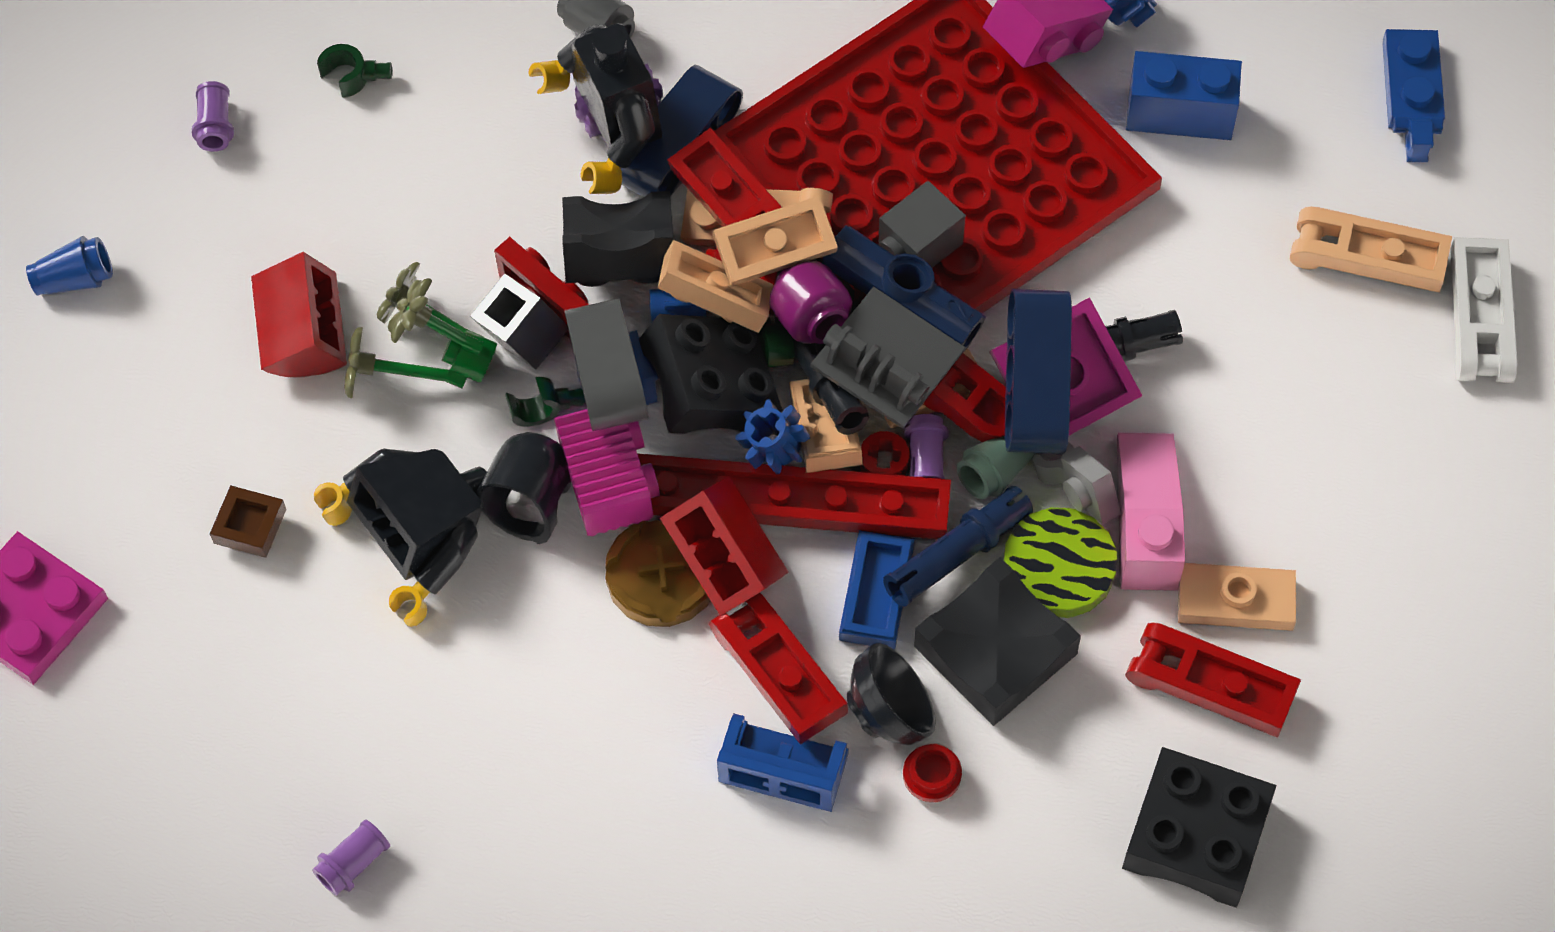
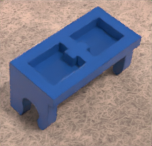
M733 713L717 758L718 782L832 812L849 755L848 743L836 740L834 746H829L807 740L799 744L792 735L750 725L748 721H745V716Z

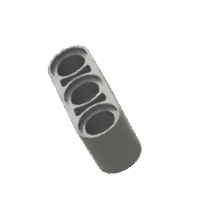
M617 298L564 310L592 431L649 419L642 383L620 299Z

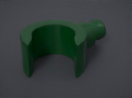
M349 44L332 45L326 48L317 60L321 78L331 73L338 66L349 65L354 67L352 72L345 75L338 82L342 98L350 97L360 92L367 81L392 79L393 76L391 62L377 63L376 60H364L361 52Z
M768 317L759 333H757L768 367L793 365L795 357L793 338L781 323H772L770 317Z
M535 377L540 393L538 396L529 399H518L510 393L506 392L505 394L512 421L521 427L544 424L555 418L560 410H568L570 406H583L585 404L582 388L568 390L566 387L555 388L553 381L546 377Z

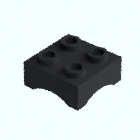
M670 191L651 192L641 199L624 204L597 203L582 196L562 197V245L565 283H579L582 286L597 287L615 280L633 279L635 282L643 284L659 282L664 255L674 240Z
M659 314L639 337L643 355L649 359L659 378L663 396V418L668 433L686 434L713 428L745 432L747 420L743 415L744 412L753 413L757 409L763 408L765 401L768 399L782 413L783 409L755 331L735 322L729 323L722 317Z
M999 557L962 594L938 612L930 615L915 628L914 647L995 726L1078 654L1081 635L1069 623L1046 608L1029 591L1015 571Z
M1162 747L1125 855L1122 869L1142 876L1156 877L1184 885L1209 896L1217 902L1237 908L1277 785Z

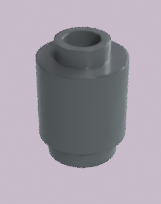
M622 0L558 1V16L563 19L564 25L576 34L593 25H605L608 27L616 23L624 25L630 38L634 33V10Z

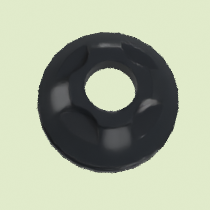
M882 643L873 644L858 655L852 668L847 702L850 710L859 720L861 728L873 738L880 736L888 741L904 745H912L931 736L936 726L933 705L922 681L909 663L897 651Z

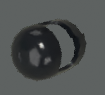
M532 432L513 435L504 442L496 453L477 490V496L480 498L483 506L482 512L494 525L522 540L533 541L537 544L546 543L558 523L557 509L560 496L567 493L572 486L563 447L550 437ZM511 490L519 492L533 501L541 513L544 524L514 518L508 512L506 501Z

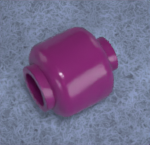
M810 261L784 269L778 275L770 293L769 305L774 315L794 340L803 344H824L823 340L834 324L841 327L850 316L852 299L847 289L827 265L818 261Z

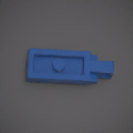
M1386 29L1382 47L1388 128H1393V133L1405 134L1406 162H1428L1430 148L1434 146L1433 134H1442L1445 120L1438 30Z

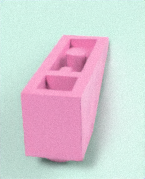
M1118 432V502L1121 510V515H1119L1120 589L1178 591L1185 564L1183 503L1174 434Z

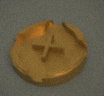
M642 520L638 524L630 525L615 538L606 555L605 580L613 603L628 618L646 626L671 627L693 619L708 606L710 602L709 597L661 520L650 522Z

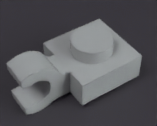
M1068 442L1065 454H1059L1060 458L1054 461H1047L1039 454L1032 457L1038 479L1045 484H1062L1067 499L1076 510L1082 511L1085 509L1102 525L1121 515L1111 472L1080 446L1074 448Z

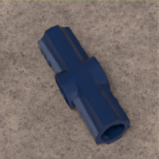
M847 225L835 236L838 246L837 251L823 256L821 262L827 265L834 274L866 295L873 287L877 288L966 347V349L971 345L973 339L982 328L986 316L934 282V272L924 259L912 254L894 256Z

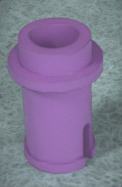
M217 81L203 82L197 86L195 93L197 99V121L192 125V137L197 141V145L201 149L217 152L224 150L234 137V127L228 118V96L230 97V90L225 84Z
M915 415L911 418L910 425L904 430V438L910 441L909 476L945 479L943 475V441L948 438L949 429L943 425V419L938 415Z
M365 819L353 833L346 837L328 855L320 853L317 856L319 863L312 871L321 884L332 894L337 896L343 889L350 892L354 888L352 881L383 851L388 850L390 843L375 825Z

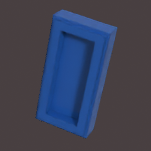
M859 530L839 629V641L867 646L882 643L894 650L896 649L903 607L894 600L902 594V591L899 590L890 597L884 587L883 577L913 558L915 539Z

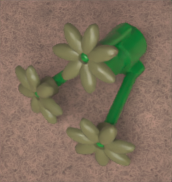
M414 262L398 274L396 287H391L386 291V299L378 308L377 319L385 324L395 307L400 311L392 317L387 326L388 331L391 332V340L394 343H397L405 329L411 331L414 325L419 328H423L426 325L450 339L441 361L450 364L449 370L375 359L376 354L360 352L363 327H358L355 329L350 343L349 367L346 370L344 384L345 394L348 398H353L356 373L373 376V371L444 381L461 389L467 378L481 383L491 363L497 343L464 328L428 305V298L425 297V294L432 283V279L416 280L415 274L420 267V263Z

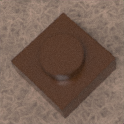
M230 485L210 531L213 544L267 558L287 510L285 503L280 498Z

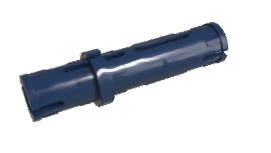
M1011 485L1004 493L980 510L972 508L962 515L958 526L898 569L883 577L884 587L889 596L891 597L901 590L902 594L897 596L894 601L898 605L906 607L913 599L978 552L988 553L998 545L1000 536L1033 513V506L1029 497L1025 495L1015 503L1014 499L1023 490Z

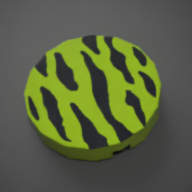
M1050 507L1029 514L1013 528L1005 544L1004 561L1015 571L1029 591L1059 618H1071L1090 612L1106 599L1116 577L1117 550L1110 533L1094 517L1073 508Z

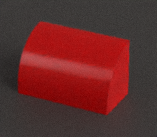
M303 251L251 276L261 370L283 377H308L326 374L348 365L337 275L334 270Z
M730 476L703 490L660 517L663 525L720 616L765 590L789 573Z

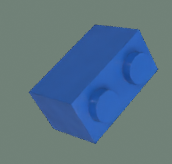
M1135 51L1129 86L1126 131L1231 141L1239 109L1242 61Z

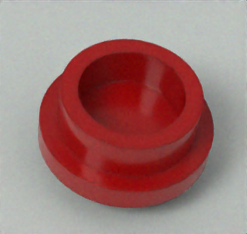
M938 744L922 745L914 749L904 762V784L914 797L922 801H944L951 797L960 786L962 779L961 763L955 753L945 746Z

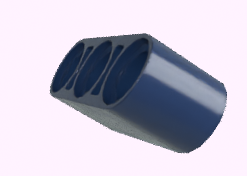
M699 65L691 66L657 106L662 138L647 143L628 168H621V185L642 197L651 192L670 191L672 196L682 182L671 170L667 159L709 128L715 131L736 116L743 100L742 89Z
M1011 289L1007 314L1005 447L1007 452L1065 454L1067 450L1070 421L1072 301L1069 291Z

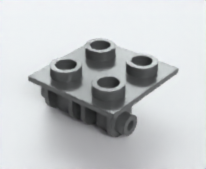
M873 287L841 327L834 324L823 340V343L826 344L825 347L812 361L810 367L903 429L963 354L966 347Z

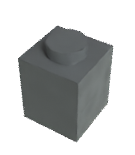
M927 181L879 218L878 245L894 256L900 254L916 255L924 259L933 268L963 245L966 215L932 183Z
M505 273L470 316L502 347L535 370H537L568 331V325L540 297Z

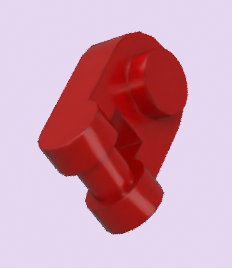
M963 353L923 405L933 411L943 413L971 437L980 442L1005 436L1006 387ZM956 384H962L971 391L966 399L953 390Z

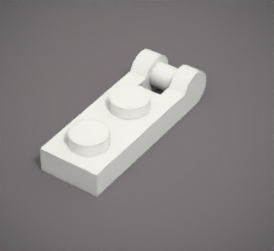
M1454 237L1450 253L1456 338V380L1475 381L1477 376H1494L1496 382L1514 383L1518 362L1509 239ZM1477 343L1495 344V354H1478Z

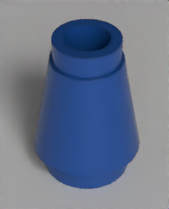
M81 236L37 260L35 263L27 265L26 274L33 292L39 296L46 293L51 294L101 287L103 280L112 278L113 269L109 254L102 240L99 237L87 239L85 236Z

